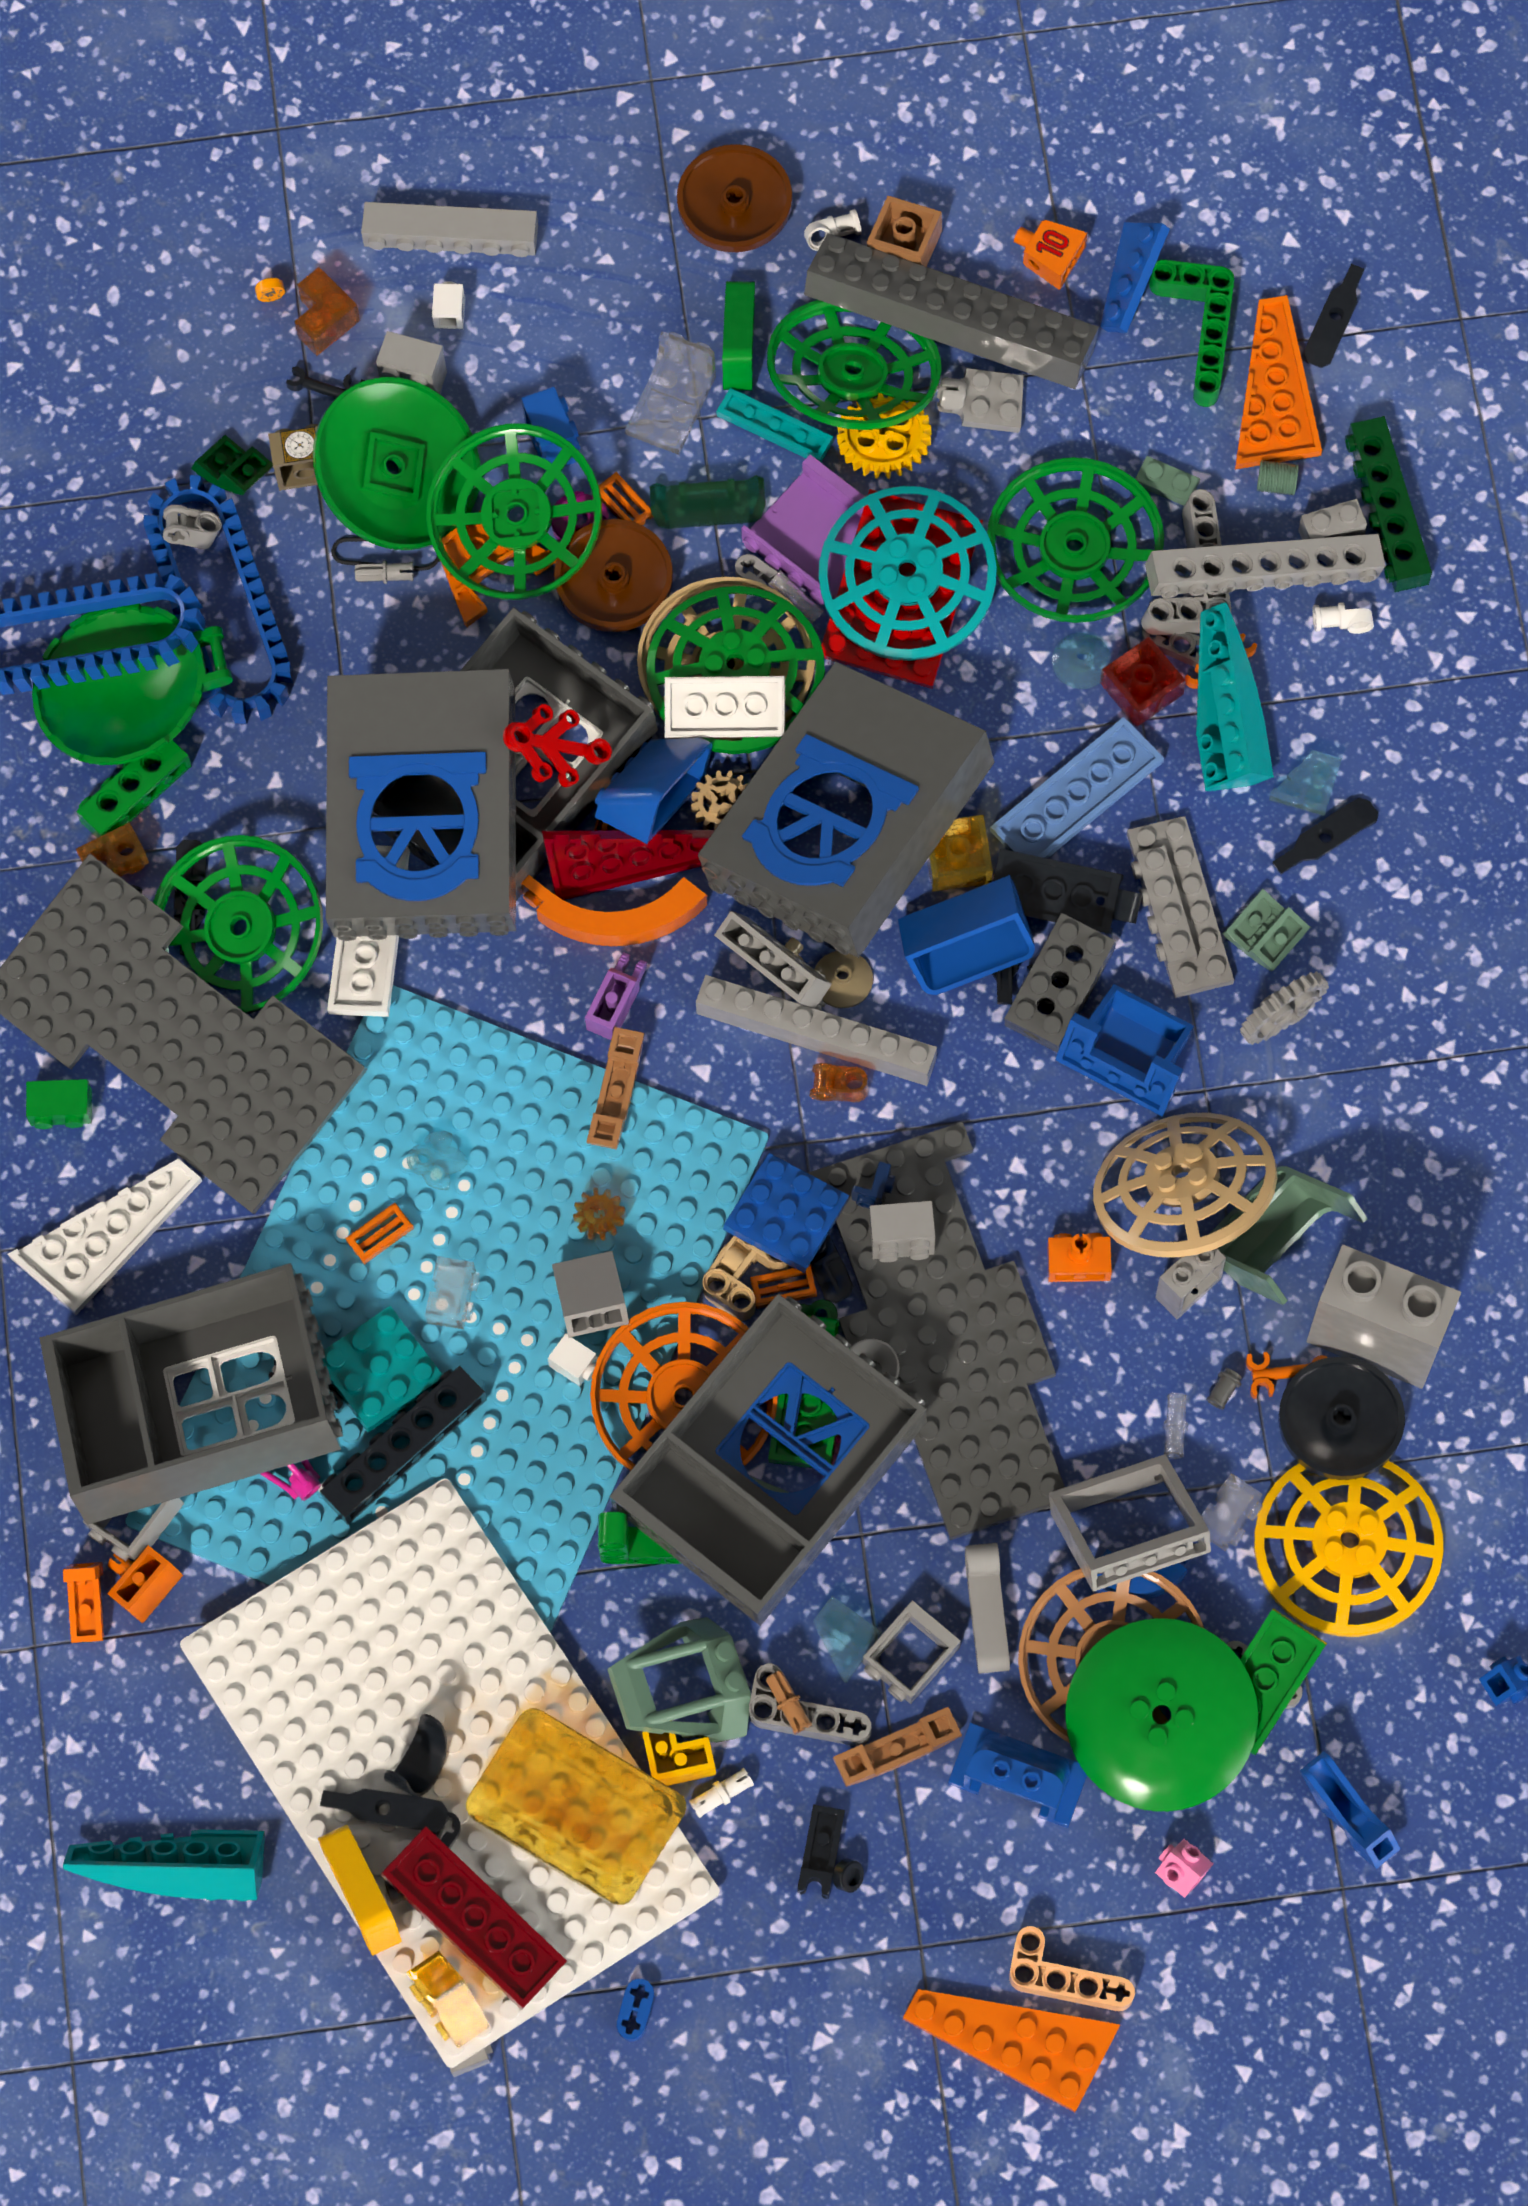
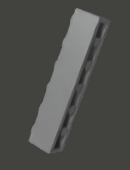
M365 202L361 234L364 246L376 250L383 248H398L402 251L421 249L433 253L455 251L459 254L477 252L489 256L512 254L516 257H526L528 255H536L538 218L537 211Z

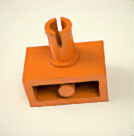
M1060 1233L1054 1235V1238H1048V1282L1110 1281L1112 1273L1110 1237H1103L1101 1233L1082 1234V1237H1079V1234L1072 1237L1071 1234Z
M149 1545L134 1562L129 1558L125 1562L115 1554L113 1556L121 1564L116 1563L112 1558L108 1561V1567L121 1576V1578L107 1594L142 1624L183 1577V1574Z

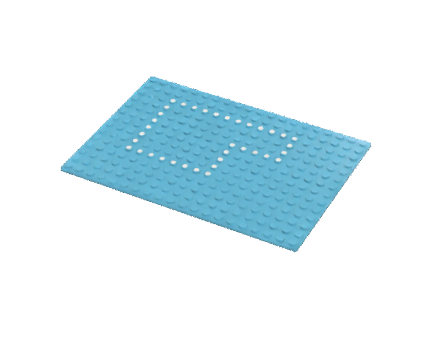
M393 985L389 1017L363 1016L346 1052L368 1070L292 1166L240 1278L291 1263L296 1274L302 1273L306 1289L308 1288L313 1300V1306L310 1308L312 1314H315L319 1332H316L318 1340H321L323 1349H326L391 1306L442 1374L450 1369L454 1371L457 1367L461 1366L485 1391L487 1401L349 1525L324 1501L320 1490L323 1489L322 1485L307 1500L303 1501L300 1497L294 1500L288 1492L261 1474H257L180 1497L184 1505L159 1536L158 1540L270 1586L438 1481L448 1479L551 1633L598 1527V1515L604 1513L610 1500L609 1496L613 1493L624 1468L605 1447L596 1429L590 1399L592 1379L590 1381L584 1380L582 1385L578 1386L549 1367V1355L565 1333L568 1334L552 1264L613 1251L628 1319L649 1308L666 1303H697L703 1290V1277L715 1262L728 1232L723 1230L724 1223L748 1187L769 1138L768 1134L761 1130L635 1081L627 1118L617 1150L587 1144L593 1113L596 1111L606 1069ZM396 1203L412 1223L414 1229L364 1265L345 1238L390 1205ZM393 1214L356 1241V1243L359 1245L398 1216ZM401 1223L400 1225H398L396 1228H394L385 1236H383L378 1241L373 1243L363 1252L365 1253L366 1251L371 1249L373 1246H375L377 1243L382 1241L384 1238H386L388 1235L393 1233L395 1230H397L404 1224ZM668 1314L651 1319L636 1327L630 1333L642 1346L657 1337L678 1333V1314ZM619 1327L572 1338L595 1352L598 1359L606 1342ZM622 1342L616 1346L606 1363L600 1389L619 1390L623 1371L629 1360L634 1356ZM678 1343L664 1345L652 1351L650 1355L663 1366L671 1362ZM257 1352L224 1362L221 1365V1371L226 1391L229 1393L268 1381L269 1372L275 1373L276 1370L274 1365L275 1358L269 1353ZM641 1363L636 1367L631 1377L628 1390L647 1391L649 1381L653 1375ZM206 1368L196 1370L179 1406H188L208 1400L213 1396L210 1376ZM275 1395L254 1398L245 1404L250 1430L252 1431L262 1430L278 1424L286 1413L284 1400ZM445 1396L440 1401V1405L451 1407L455 1404L456 1398ZM343 1400L342 1411L339 1414L336 1413V1410L334 1411L343 1430V1436L339 1437L341 1450L308 1459L313 1469L320 1476L319 1482L323 1484L332 1474L336 1473L338 1475L346 1468V1462L351 1456L358 1452L362 1454L369 1447L370 1440L381 1431L385 1433L391 1428L394 1418L402 1411H410L416 1405L415 1401L370 1432H367ZM600 1402L605 1427L612 1441L620 1450L633 1437L629 1434L623 1423L619 1403ZM628 1403L631 1418L640 1431L649 1412L647 1404ZM224 1407L190 1417L182 1423L186 1446L189 1450L225 1441L237 1435V1427L231 1407ZM428 1416L422 1417L418 1420L417 1426L427 1428L433 1423V1419ZM406 1437L398 1438L394 1442V1447L404 1449L409 1445L410 1440ZM377 1458L372 1461L370 1467L374 1470H380L385 1467L387 1461L383 1458ZM302 1462L294 1463L298 1469L303 1468L306 1471ZM287 1466L269 1471L291 1486L289 1478L293 1473ZM353 1479L348 1483L347 1489L357 1491L362 1487L363 1481ZM161 1503L129 1512L126 1518L127 1526L140 1532Z

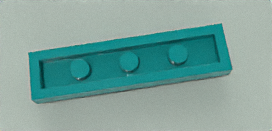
M732 388L728 390L716 411L717 417L804 458L812 455L822 462L833 443V436Z

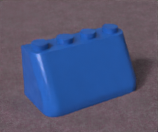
M703 738L652 739L649 743L644 742L638 755L635 758L630 757L624 770L621 773H615L610 785L606 789L602 788L597 794L595 804L598 806L595 818L648 844L691 796L692 792L697 789L696 783H703L712 750V743Z
M1010 875L898 919L904 956L922 990L931 995L944 993L1026 961L1035 952L1034 940Z

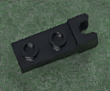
M813 1804L797 1888L799 1894H805L808 1884L816 1881L822 1886V1897L829 1899L845 1810Z

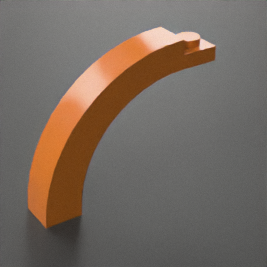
M530 875L521 883L524 894L523 898L530 906L537 908L536 912L539 922L565 937L592 945L628 946L658 939L687 924L707 906V895L685 877L666 894L653 902L638 908L618 912L593 911L572 905L553 894Z

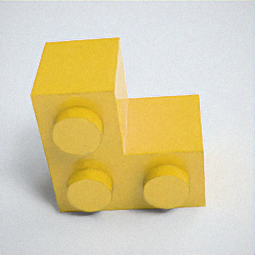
M642 1732L654 1789L716 1775L709 1737L677 1744L675 1734Z

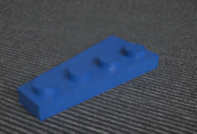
M1124 222L1100 327L1105 331L1127 333L1170 230L1163 223Z

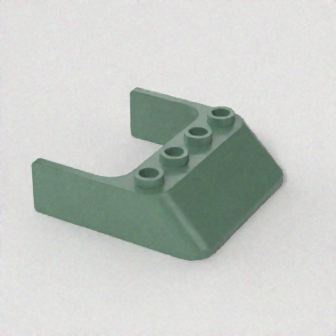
M1281 1166L1277 1168V1184L1274 1196L1260 1219L1245 1233L1217 1249L1226 1257L1223 1270L1239 1285L1284 1305L1288 1300L1272 1277L1265 1274L1267 1269L1277 1262L1282 1254L1295 1241L1300 1239L1302 1234L1323 1214L1335 1211L1361 1223H1364L1368 1218L1350 1193L1290 1167ZM1264 1178L1245 1199L1253 1203L1261 1190ZM1235 1207L1209 1234L1227 1226L1244 1212Z

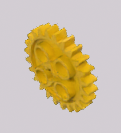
M880 393L877 399L871 398L869 400L873 407L877 408L887 404L894 398L890 396L884 398L883 394ZM903 400L901 404L890 411L879 414L881 419L896 416L914 407L916 402L909 401L906 403ZM857 401V408L847 407L848 410H861ZM923 409L911 419L902 422L904 425L897 424L870 430L837 427V443L840 455H844L846 464L852 462L854 471L862 467L863 476L868 475L870 471H874L875 479H878L881 472H885L887 479H890L892 471L902 476L901 468L905 467L907 470L912 471V461L921 464V455L928 454L927 446L931 445L930 435H932L929 416L924 415ZM841 415V418L848 420H868L866 417H849Z

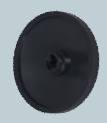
M1329 1357L1307 1365L1291 1379L1284 1390L1280 1402L1278 1422L1280 1434L1286 1448L1303 1467L1322 1477L1350 1480L1372 1474L1391 1459L1403 1435L1405 1411L1397 1388L1381 1370L1359 1359Z

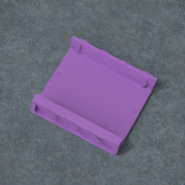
M809 455L802 462L803 473L751 529L744 525L741 528L742 542L750 552H758L765 558L766 563L776 571L780 569L787 575L788 580L797 588L802 586L810 593L811 598L816 603L822 605L824 602L819 584V560L823 544L839 517L865 496L812 455ZM864 507L846 521L838 532L835 541L852 544ZM830 552L827 577L831 596L835 599L845 570L847 556Z

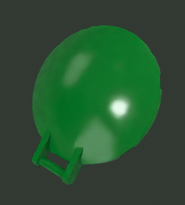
M141 604L88 612L70 623L71 628L59 639L55 637L47 647L42 658L45 661L156 642L169 636L175 630L180 620L167 610L157 606L156 608L141 606ZM212 626L205 628L204 631L192 632L199 644L192 653L182 643L172 650L180 662L170 667L167 666L161 655H155L158 669L146 671L137 658L140 672L128 674L120 663L122 671L120 676L110 677L102 666L104 674L102 679L92 680L84 669L85 682L74 683L67 672L66 675L69 683L67 685L56 686L49 675L50 688L38 689L33 682V708L39 726L46 737L61 752L89 764H125L158 751L184 729L195 713L203 692L232 683V674L227 669L222 640L224 639L222 628ZM208 645L211 646L216 670L210 673L206 672L201 648Z

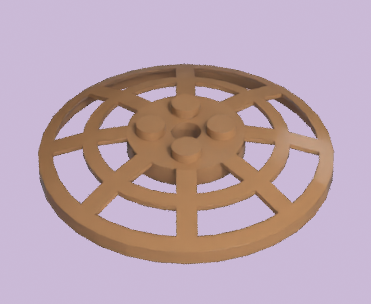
M1081 1568L1057 1580L1040 1596L1032 1607L1023 1626L1019 1642L1018 1666L1021 1683L1026 1697L1037 1716L1052 1732L1066 1742L1070 1743L1067 1730L1056 1723L1050 1716L1064 1703L1066 1704L1070 1683L1064 1687L1060 1680L1056 1657L1075 1659L1077 1669L1082 1659L1098 1641L1114 1630L1129 1624L1125 1622L1127 1603L1143 1609L1153 1618L1176 1619L1186 1612L1192 1624L1204 1628L1201 1618L1191 1601L1176 1585L1162 1575L1150 1572L1140 1577L1159 1585L1177 1601L1163 1613L1147 1600L1129 1594L1130 1580L1118 1583L1116 1592L1096 1593L1078 1601L1067 1586L1085 1577ZM1057 1594L1068 1610L1063 1613L1055 1624L1049 1643L1030 1640L1032 1629L1039 1614L1049 1600ZM1114 1601L1112 1620L1095 1624L1084 1610L1096 1603ZM1074 1617L1085 1631L1077 1647L1058 1644L1064 1628ZM1028 1653L1047 1655L1048 1674L1056 1694L1043 1704L1037 1698L1030 1680ZM1161 1705L1156 1706L1152 1712L1153 1720L1158 1724L1169 1722L1159 1709Z

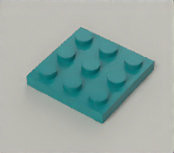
M391 1306L324 1349L325 1358H322L324 1366H327L331 1384L367 1432H370L416 1401L424 1391H430L440 1384L438 1380L443 1375Z

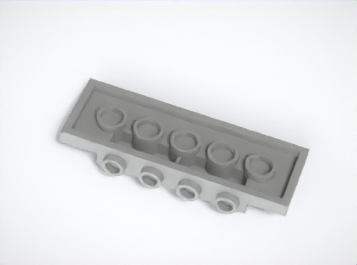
M1178 817L1128 829L1127 837L1134 858V862H1131L1132 872L1135 880L1140 879L1143 888L1139 889V893L1142 894L1141 903L1143 907L1148 906L1151 915L1147 917L1151 934H1156L1159 944H1155L1156 954L1159 962L1164 961L1174 997L1178 998L1232 985L1234 983L1233 974L1186 817Z

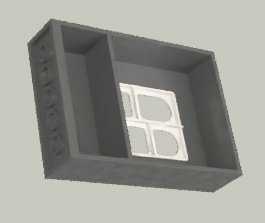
M513 607L460 671L509 669L515 687V704L523 696L537 694L544 697L553 710V718L543 724L536 734L543 735L559 721L561 713L572 709L578 713L580 718L579 724L587 731L588 743L602 738L612 748L611 758L600 765L588 762L583 756H578L573 762L566 760L570 767L577 770L579 774L578 782L570 787H563L557 781L536 808L529 809L516 800L517 901L523 894L521 883L525 878L530 875L535 879L548 863L542 831H575L595 807V799L602 788L606 789L610 785L615 773H621L624 770L629 758H635L638 755L643 743L648 742L657 732L658 728L655 720L656 716L652 709L653 705L642 696L635 697L629 692L630 689L624 682L619 679L613 681L606 675L607 672L598 663L592 662L590 664L582 658L583 654L573 645L567 647L559 641L560 637L550 628L542 629L536 624L537 620L526 611L520 613ZM567 716V721L572 722L571 718ZM533 747L539 756L553 765L541 748ZM516 752V776L528 763L521 752ZM566 773V778L571 781L570 775ZM407 775L394 780L380 793L374 804L371 818L463 815L464 810L455 790L441 778L434 775ZM437 829L434 832L446 852L451 855L458 846L464 829ZM416 830L407 846L410 853L430 868L439 865L420 831ZM382 831L394 841L397 840L401 831Z
M291 1263L39 1337L69 1494L87 1525L341 1450L339 1437L343 1436V1430L334 1412L337 1410V1404L333 1392H330L328 1384H331V1378L327 1366H324L322 1358H325V1352L321 1340H318L316 1332H319V1326L315 1314H312L310 1308L313 1306V1300L309 1289H306L302 1273L296 1274ZM257 1352L269 1353L275 1358L276 1370L268 1381L229 1393L226 1391L221 1371V1365L224 1362ZM206 1368L209 1372L213 1396L208 1400L188 1406H179L173 1384L174 1378L178 1375ZM265 1395H275L283 1399L286 1404V1413L278 1424L258 1431L250 1430L245 1408L247 1401ZM224 1407H231L233 1409L237 1427V1435L234 1438L194 1450L187 1449L182 1427L185 1419Z

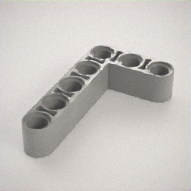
M1195 490L1191 493L1182 509L1187 548L1222 546L1214 497L1206 490ZM1194 505L1200 506L1203 510H1198ZM1198 531L1203 532L1207 537L1201 536ZM1204 569L1208 574L1214 575L1212 571ZM1212 591L1194 597L1154 599L1144 613L1141 624L1143 629L1151 635L1185 634L1186 632L1200 634V613L1221 603H1227L1231 612L1229 593L1222 594L1218 591ZM1182 613L1188 614L1191 619L1185 618ZM1153 614H1158L1163 620L1155 618Z

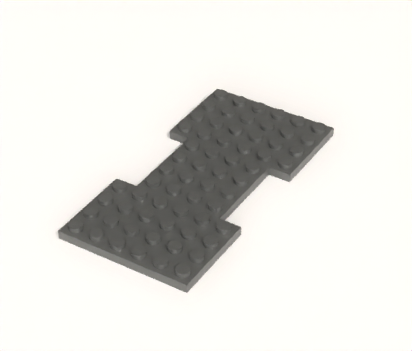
M89 854L0 967V1015L71 1070L89 1047L97 1051L178 1115L160 1141L247 1210L256 1214L368 1069L273 995L254 1019L247 1015L165 951L184 926Z

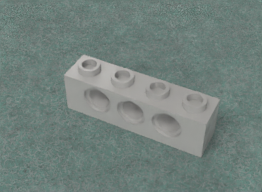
M730 911L714 934L715 937L800 1004L815 1009L832 985L831 982L747 916Z

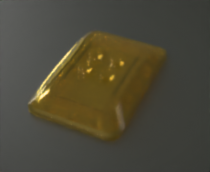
M530 1708L518 1717L469 1794L466 1801V1810L473 1820L578 1885L614 1905H625L634 1898L686 1812V1802L684 1797L677 1791L544 1711Z

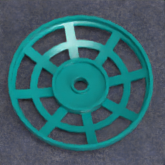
M900 486L869 494L854 503L839 517L823 544L819 560V584L821 596L829 616L847 639L861 649L879 657L892 660L914 661L943 654L961 644L976 630L985 618L992 603L996 587L997 566L994 549L986 530L978 518L966 506L953 497L937 490L916 486ZM897 494H921L928 496L923 511L902 509L886 513L879 499ZM941 500L961 512L973 525L976 533L960 538L958 533L947 522L934 515L939 501ZM868 505L875 519L871 520L859 531L852 544L835 541L838 532L846 521L859 509ZM901 518L919 519L914 534L897 535L891 521ZM930 523L943 530L952 542L936 548L934 544L925 538ZM880 527L886 541L880 545L877 551L860 547L867 535L875 528ZM981 543L985 549L988 565L985 591L968 584L970 564L966 549ZM830 552L847 556L845 577L849 591L835 599L831 596L827 577ZM955 553L959 554L961 564L959 580L943 574L942 559ZM855 558L872 563V579L858 586L854 577ZM904 563H911L916 567V571L912 576L905 577L900 574L899 567ZM939 586L954 591L955 593L949 602L935 613L929 598L935 594ZM878 590L889 601L885 614L881 615L872 609L864 601L863 597ZM963 596L980 602L977 611L958 632L947 638L940 621L955 610ZM855 602L856 606L865 616L881 625L876 641L873 642L855 631L843 619L839 610ZM918 604L924 616L923 619L913 621L896 620L900 605L912 606ZM929 627L936 644L915 649H899L887 646L892 629L913 631Z

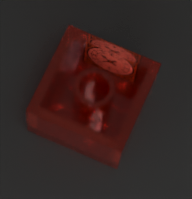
M1147 637L1104 667L1100 680L1103 688L1136 727L1184 695L1186 683L1183 676L1150 637Z

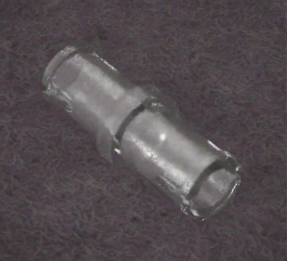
M781 570L768 583L769 586L788 598L811 624L823 613L824 610L805 594L806 590L803 587L798 588Z
M1181 1393L1168 1394L1167 1420L1163 1422V1429L1166 1431L1164 1454H1166L1167 1458L1172 1459L1183 1458L1184 1434L1188 1431V1422L1185 1421L1188 1396Z

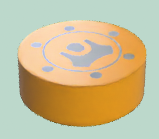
M278 278L263 279L255 286L257 299L262 302L278 300L285 294L283 281Z

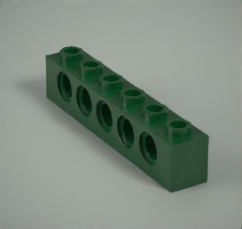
M1385 416L1350 423L1349 433L1345 436L1347 451L1349 453L1353 452L1355 459L1353 461L1354 475L1356 479L1360 478L1363 487L1360 489L1364 505H1369L1371 512L1368 514L1370 528L1372 531L1376 530L1377 534H1379L1386 562L1384 568L1387 583L1392 582L1394 592L1429 585L1432 570ZM1373 450L1377 455H1368L1365 451ZM1381 476L1385 481H1376L1373 477ZM1389 502L1393 505V507L1387 508L1382 506L1380 503ZM1397 528L1401 531V533L1394 534L1391 533L1388 529ZM1405 554L1409 559L1401 560L1396 555Z

